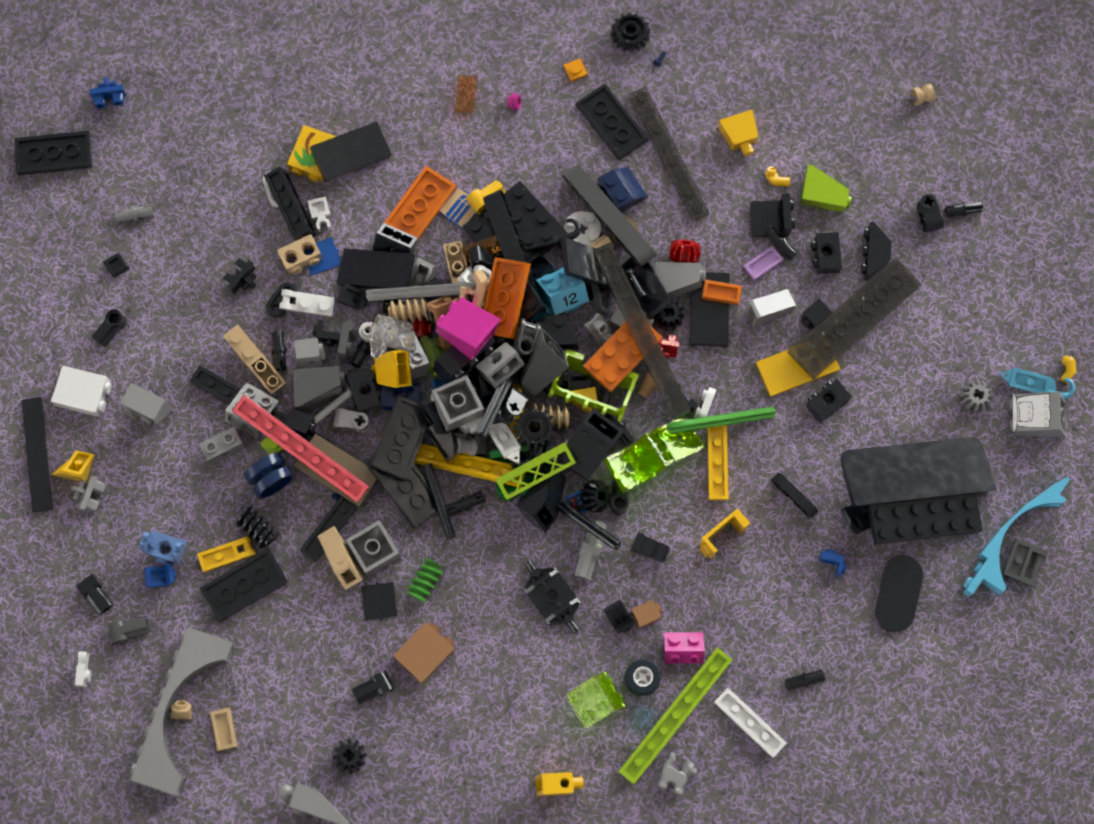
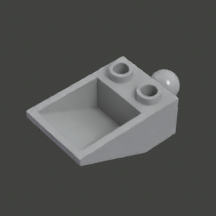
M297 783L295 791L288 784H284L278 789V796L281 800L288 801L291 799L289 807L293 808V813L306 817L308 813L337 824H351L316 789Z

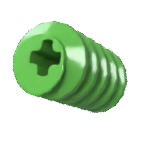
M424 558V562L427 565H420L423 572L416 571L418 578L411 579L414 585L408 584L407 586L411 592H405L416 600L427 603L424 595L431 596L428 588L435 589L436 587L432 582H439L436 575L443 576L444 574L440 570L442 568L440 565L428 558Z

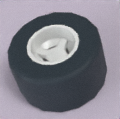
M639 659L632 662L625 673V684L628 690L638 696L652 694L658 688L661 681V673L658 666L647 659Z

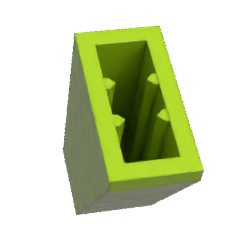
M808 164L800 205L844 213L846 207L849 208L851 204L849 189L818 168Z

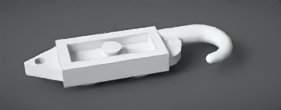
M504 423L492 425L488 433L503 458L519 464L521 446L508 425Z

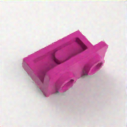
M703 632L664 633V663L697 664L704 662Z

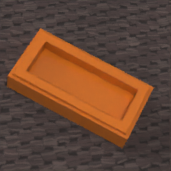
M705 280L702 299L739 305L742 286Z

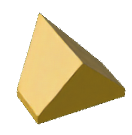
M76 450L72 457L51 475L87 483L95 454Z

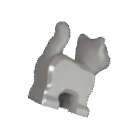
M671 752L661 771V779L658 786L667 790L668 784L671 783L674 785L672 792L682 796L684 786L690 777L697 774V769L689 759L683 762L680 771L672 767V764L676 759V755Z

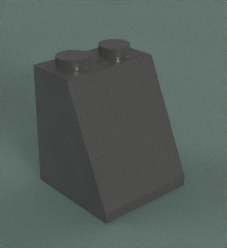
M541 327L534 351L524 357L523 362L525 365L519 369L520 385L526 393L530 392L535 397L569 368L565 351Z
M339 366L293 369L295 409L308 413L339 397L344 393L343 388H347L345 373L341 372Z

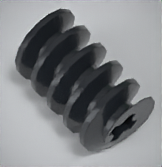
M250 506L240 515L236 525L242 527L243 532H248L247 536L249 538L253 537V542L258 543V547L261 549L273 543L280 533L277 532L273 535L272 533L275 528L267 529L269 522L267 521L262 524L261 522L264 517L256 518L258 511L251 513L253 506Z

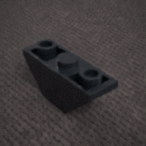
M871 221L868 228L865 227L864 239H867V243L863 246L862 256L866 257L865 263H862L861 274H864V280H869L888 265L891 259L892 241L875 222Z

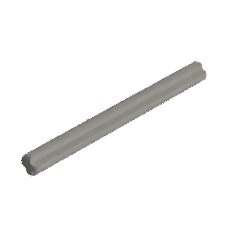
M474 282L371 289L367 290L366 298L368 301L460 295V286L476 289Z

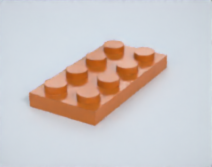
M425 166L384 223L417 237L418 242L455 191L457 185L428 166Z
M494 258L483 308L500 319L494 336L509 339L515 338L531 265L529 263Z
M634 312L583 365V369L612 393L656 347L663 337Z

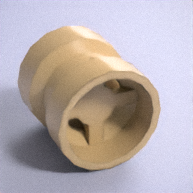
M926 84L922 88L915 87L911 89L912 98L917 96V102H914L915 106L922 105L923 102L935 101V92L931 84Z

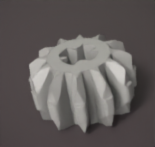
M977 380L975 384L970 381L968 386L962 388L963 392L960 394V397L964 400L961 404H968L966 410H970L973 407L974 413H977L978 410L984 412L986 407L989 408L991 406L990 401L993 400L994 396L990 395L992 389L985 388L987 383L981 385L980 380Z

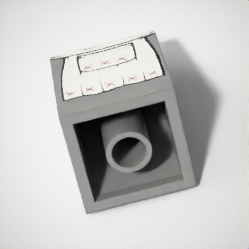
M1060 392L1013 394V400H1010V411L1013 412V419H1010V429L1016 435L1067 438L1066 400Z

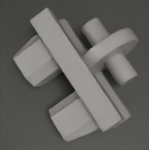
M598 312L591 321L584 325L599 348L613 335V332Z
M92 475L85 489H83L84 481H79L77 487L71 486L70 488L71 491L75 492L73 499L79 500L80 495H83L77 510L93 512L97 510L99 501L91 499V493L95 492L102 495L106 485Z

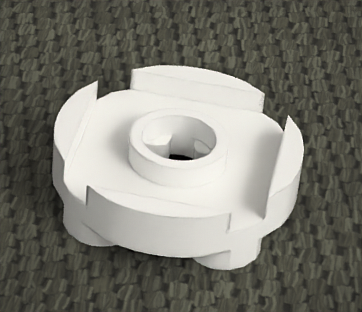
M579 211L567 217V219L577 220L580 225L588 229L585 230V234L580 232V235L573 239L574 241L589 246L599 239L601 224L594 213ZM565 222L564 229L567 233H571L575 230V225Z

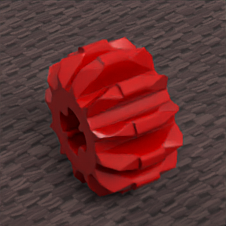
M684 239L674 240L669 248L670 259L680 263H696L701 255L700 244Z

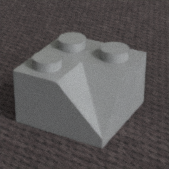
M467 375L431 391L438 414L447 432L483 416L484 408Z
M133 383L130 384L120 402L124 408L123 411L128 413L127 416L136 421L140 418L148 424L153 422L158 425L172 409L165 399Z
M380 520L346 539L366 577L400 558L397 548Z

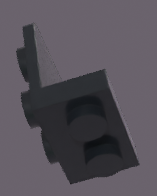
M790 193L782 194L780 200L752 201L750 203L753 237H766L764 232L770 226H773L782 237L790 236L792 229L795 228V218L791 217L794 203L793 200H790Z

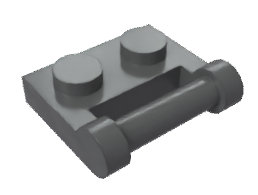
M345 321L342 326L337 352L341 363L348 364L349 358H353L354 347H352V342L357 339V334L354 331L352 321Z
M1016 538L1002 576L1031 588H1036V579L1048 551ZM1034 553L1036 558L1028 578L1024 574L1030 557Z

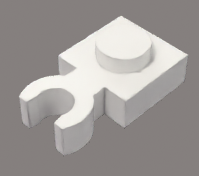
M326 196L309 200L308 205L312 220H317V230L321 231L320 225L323 223L327 224L328 229H331L330 221L325 218L331 216Z
M78 652V665L76 666L75 686L87 687V683L91 681V671H88L89 653Z

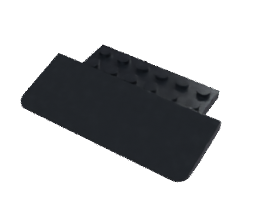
M968 437L852 449L844 451L841 455L843 476L852 507L867 506L874 545L972 534L983 531L976 493L992 492L996 490L983 446L977 438Z

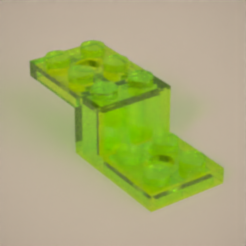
M683 416L672 422L687 420V418ZM667 424L644 434L635 444L607 456L603 462L623 493L664 474L675 463L702 451L705 446L695 430L669 434L667 432ZM677 437H681L683 442H680ZM626 466H629L632 472L628 471Z

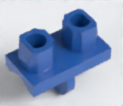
M108 77L103 78L104 83L97 84L98 88L89 89L90 96L97 109L105 108L106 99L112 98L114 106L124 105L126 91L123 84L117 85L116 81L109 82Z

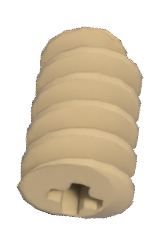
M421 297L420 303L414 298L412 304L406 299L405 305L402 304L401 300H398L395 306L392 300L390 306H388L390 325H392L393 319L396 324H400L401 318L404 323L408 322V318L414 323L416 317L422 322L424 316L429 321L427 302Z
M541 404V411L543 412L545 410L544 404ZM549 404L547 416L552 415L554 417L550 421L557 424L558 430H561L562 426L565 425L568 431L570 412H568L567 406H564L561 411L559 405L553 410L552 405ZM532 421L534 422L535 427L539 426V423L537 421Z

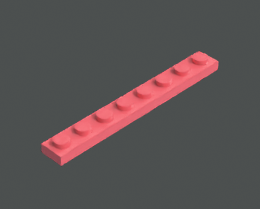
M243 395L232 410L354 501L359 502L370 487L247 396Z

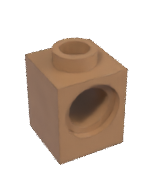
M654 600L631 610L639 629L661 620V614H663L659 603L655 604Z

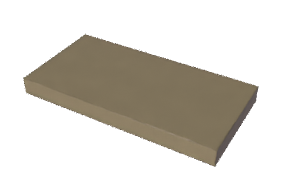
M315 434L310 441L312 445L370 487L360 501L356 502L299 459L294 467L360 507L377 482V479L367 468V465Z

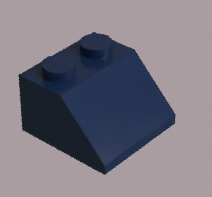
M629 167L613 169L597 179V186L621 213L648 197Z

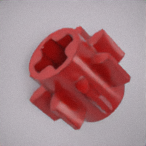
M417 318L413 324H409V334L415 332L418 340H427L428 335H432V324H428V321L424 318L422 322Z

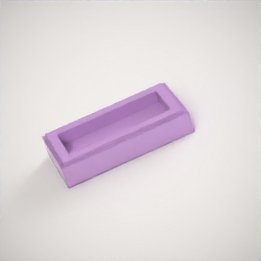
M772 245L743 265V268L751 279L756 281L783 262L784 259Z

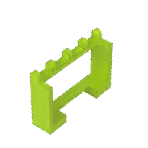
M567 349L565 353L570 369L590 375L583 369L582 364L585 355ZM631 372L618 385V387L628 390L621 408H615L560 388L558 382L562 374L553 380L548 396L559 395L566 398V403H569V400L584 405L583 409L585 410L589 406L602 411L601 414L604 416L606 413L617 416V421L621 422L639 374Z

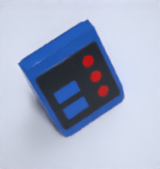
M580 491L566 496V502L580 513L586 512L585 507L581 506L582 500L579 497H581L582 493Z

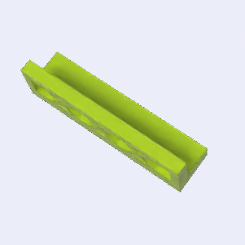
M564 442L495 480L506 500L576 462ZM566 452L570 462L565 465L555 463L557 456ZM553 457H555V458H554V462L548 461V460L552 459ZM544 462L553 464L551 472L548 474L539 473L540 464ZM555 465L560 466L559 468L553 471ZM527 471L535 473L533 482L529 484L521 482L522 475ZM537 474L542 476L536 480ZM520 476L519 481L514 480V478ZM509 481L517 482L516 491L508 495L503 484ZM520 484L526 485L519 489Z

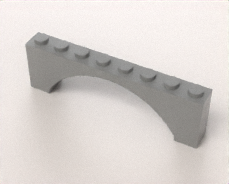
M189 627L187 631L182 633L180 650H176L173 661L175 663L173 668L168 670L166 687L160 691L159 699L161 700L158 707H155L152 712V724L146 728L144 745H140L137 752L138 761L136 765L133 764L129 774L131 781L178 797L186 777L181 776L176 769L167 746L166 722L170 706L179 690L194 675L212 665L221 662L229 663L235 644L231 641Z

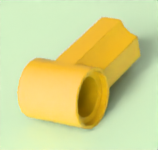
M494 181L482 190L476 189L472 191L466 200L476 213L480 214L486 208L483 197L502 190L504 194L506 192L500 182Z

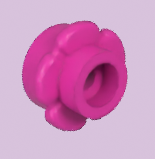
M511 93L507 97L508 108L511 107L513 111L520 109L521 97L519 94Z

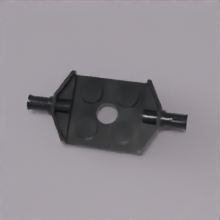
M531 559L528 562L526 561L524 565L529 570L531 576L524 587V592H526L545 619L547 625L566 624L573 634L576 631L578 632L580 628L574 622L573 617L580 605V601L557 568L539 569L536 568ZM550 590H554L558 594L557 599L554 601L549 600L546 596Z

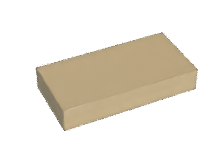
M230 707L210 712L217 751L238 747Z

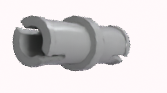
M153 204L140 207L131 206L130 209L115 211V218L117 223L128 220L137 221L139 218L154 216L155 211Z

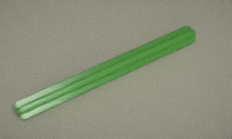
M773 407L670 422L667 424V432L674 434L770 419L776 416V411Z

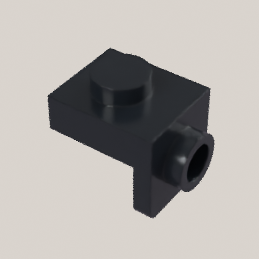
M344 283L341 286L337 302L356 310L361 309L368 302L366 298L367 289L360 290Z
M318 319V325H314L313 336L318 338L319 342H323L325 346L334 347L335 344L339 345L340 333L323 331V320Z
M570 366L566 369V372H563V383H567L568 389L580 390L591 388L590 375L571 376Z
M620 599L603 609L610 624L618 634L629 631L631 626L635 625L634 620L630 618Z

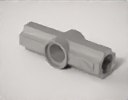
M592 520L594 523H596L598 526H600L606 531L607 524H604L603 522L597 520ZM587 532L586 538L583 540L579 553V562L577 563L574 575L577 578L588 581L591 580L595 563L598 561L602 549V541Z

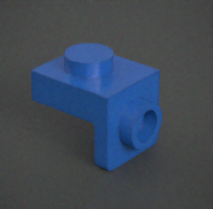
M831 549L821 551L818 561L836 565L835 577L839 578L841 573L844 574L846 571L847 562H844L845 556L838 555L836 551Z
M172 564L145 567V587H167L173 584L176 579V572L172 568Z

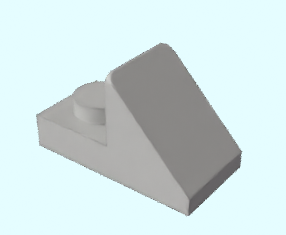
M418 258L411 274L409 287L423 286L428 279L432 280L436 277L435 266Z

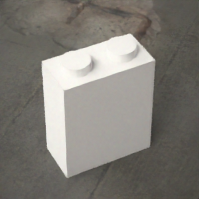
M62 366L51 402L57 407L99 417L100 412L105 410L106 401L104 399L106 394L110 393L112 384L107 376Z

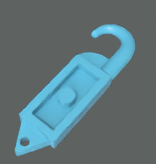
M1015 367L999 373L1008 383V386L1033 393L1060 392L1056 391V382L1052 377ZM1069 378L1064 379L1070 385L1069 391L1065 393L1060 392L1065 400L1072 397L1075 392V384Z

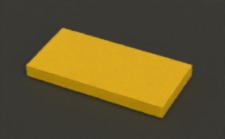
M825 335L755 363L770 398L840 371L839 364Z

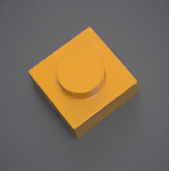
M581 58L564 64V69L570 82L588 76Z

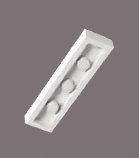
M729 688L714 702L772 758L785 746L786 742Z

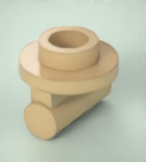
M178 700L172 704L171 719L191 720L190 703L185 700Z

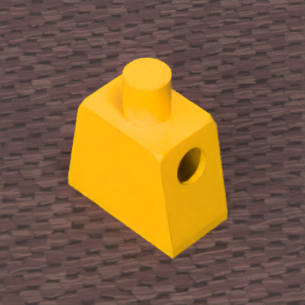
M753 110L719 120L718 128L732 151L741 148L744 157L754 154L752 144L757 143L758 132Z
M408 349L390 351L375 356V364L371 367V370L376 376L378 384L394 388L412 386Z
M572 772L545 773L535 776L536 797L569 795L574 793V789H583L584 787L583 777H573ZM560 781H565V787H561Z

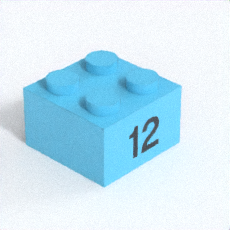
M564 267L536 279L544 303L554 315L589 302L585 282L565 275Z

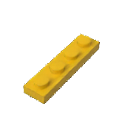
M727 425L707 428L708 501H728Z

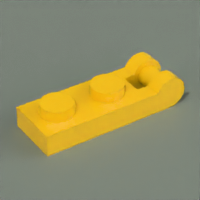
M244 537L197 553L203 573L255 556V550L252 549L250 544L252 543L251 538ZM243 546L244 552L239 553L237 547Z

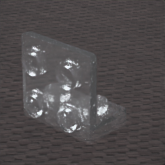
M381 314L377 315L369 328L371 357L379 358L382 352L386 351L387 346L415 353L416 344L413 323Z

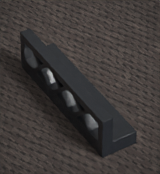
M279 166L266 173L264 177L293 239L297 241L310 234L312 237L317 236L288 172Z

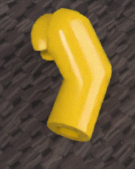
M772 166L766 169L765 177L773 186H790L789 177H779L776 173V168Z
M1064 356L1061 360L1062 365L1066 367V371L1061 376L1060 381L1066 385L1068 382L1064 379H1072L1076 374V362L1072 356Z

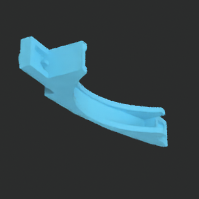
M1068 477L1055 483L1024 505L995 533L977 556L983 562H978L974 568L976 573L973 578L969 576L963 584L965 587L964 594L970 597L980 583H983L998 595L1005 591L1007 587L1000 571L999 554L1007 529L1017 517L1027 511L1040 507H1059L1063 504L1066 498L1061 496L1060 493L1070 479Z

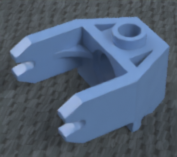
M153 530L151 534L147 532L142 534L143 539L139 543V549L142 552L157 558L156 562L167 565L168 562L180 564L187 541ZM170 546V553L163 555V548Z

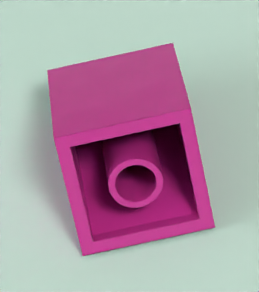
M461 297L458 301L454 300L448 307L449 312L445 316L442 314L435 323L437 324L435 332L469 359L473 360L496 333L500 319Z

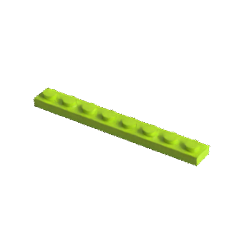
M719 648L715 649L618 771L633 785L636 783L731 663L732 659Z

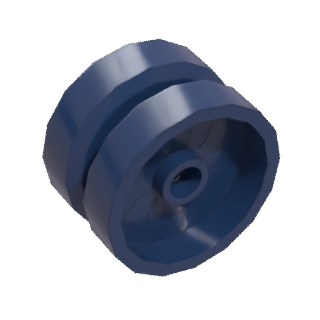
M278 452L260 459L244 473V478L248 484L255 485L253 491L258 499L272 496L294 479L291 469L283 467L285 460Z

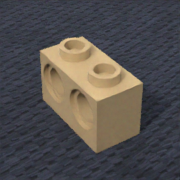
M311 234L277 250L288 274H298L303 271L304 267L308 265L315 266L323 259ZM307 250H314L311 255H305ZM290 258H297L294 263H288Z

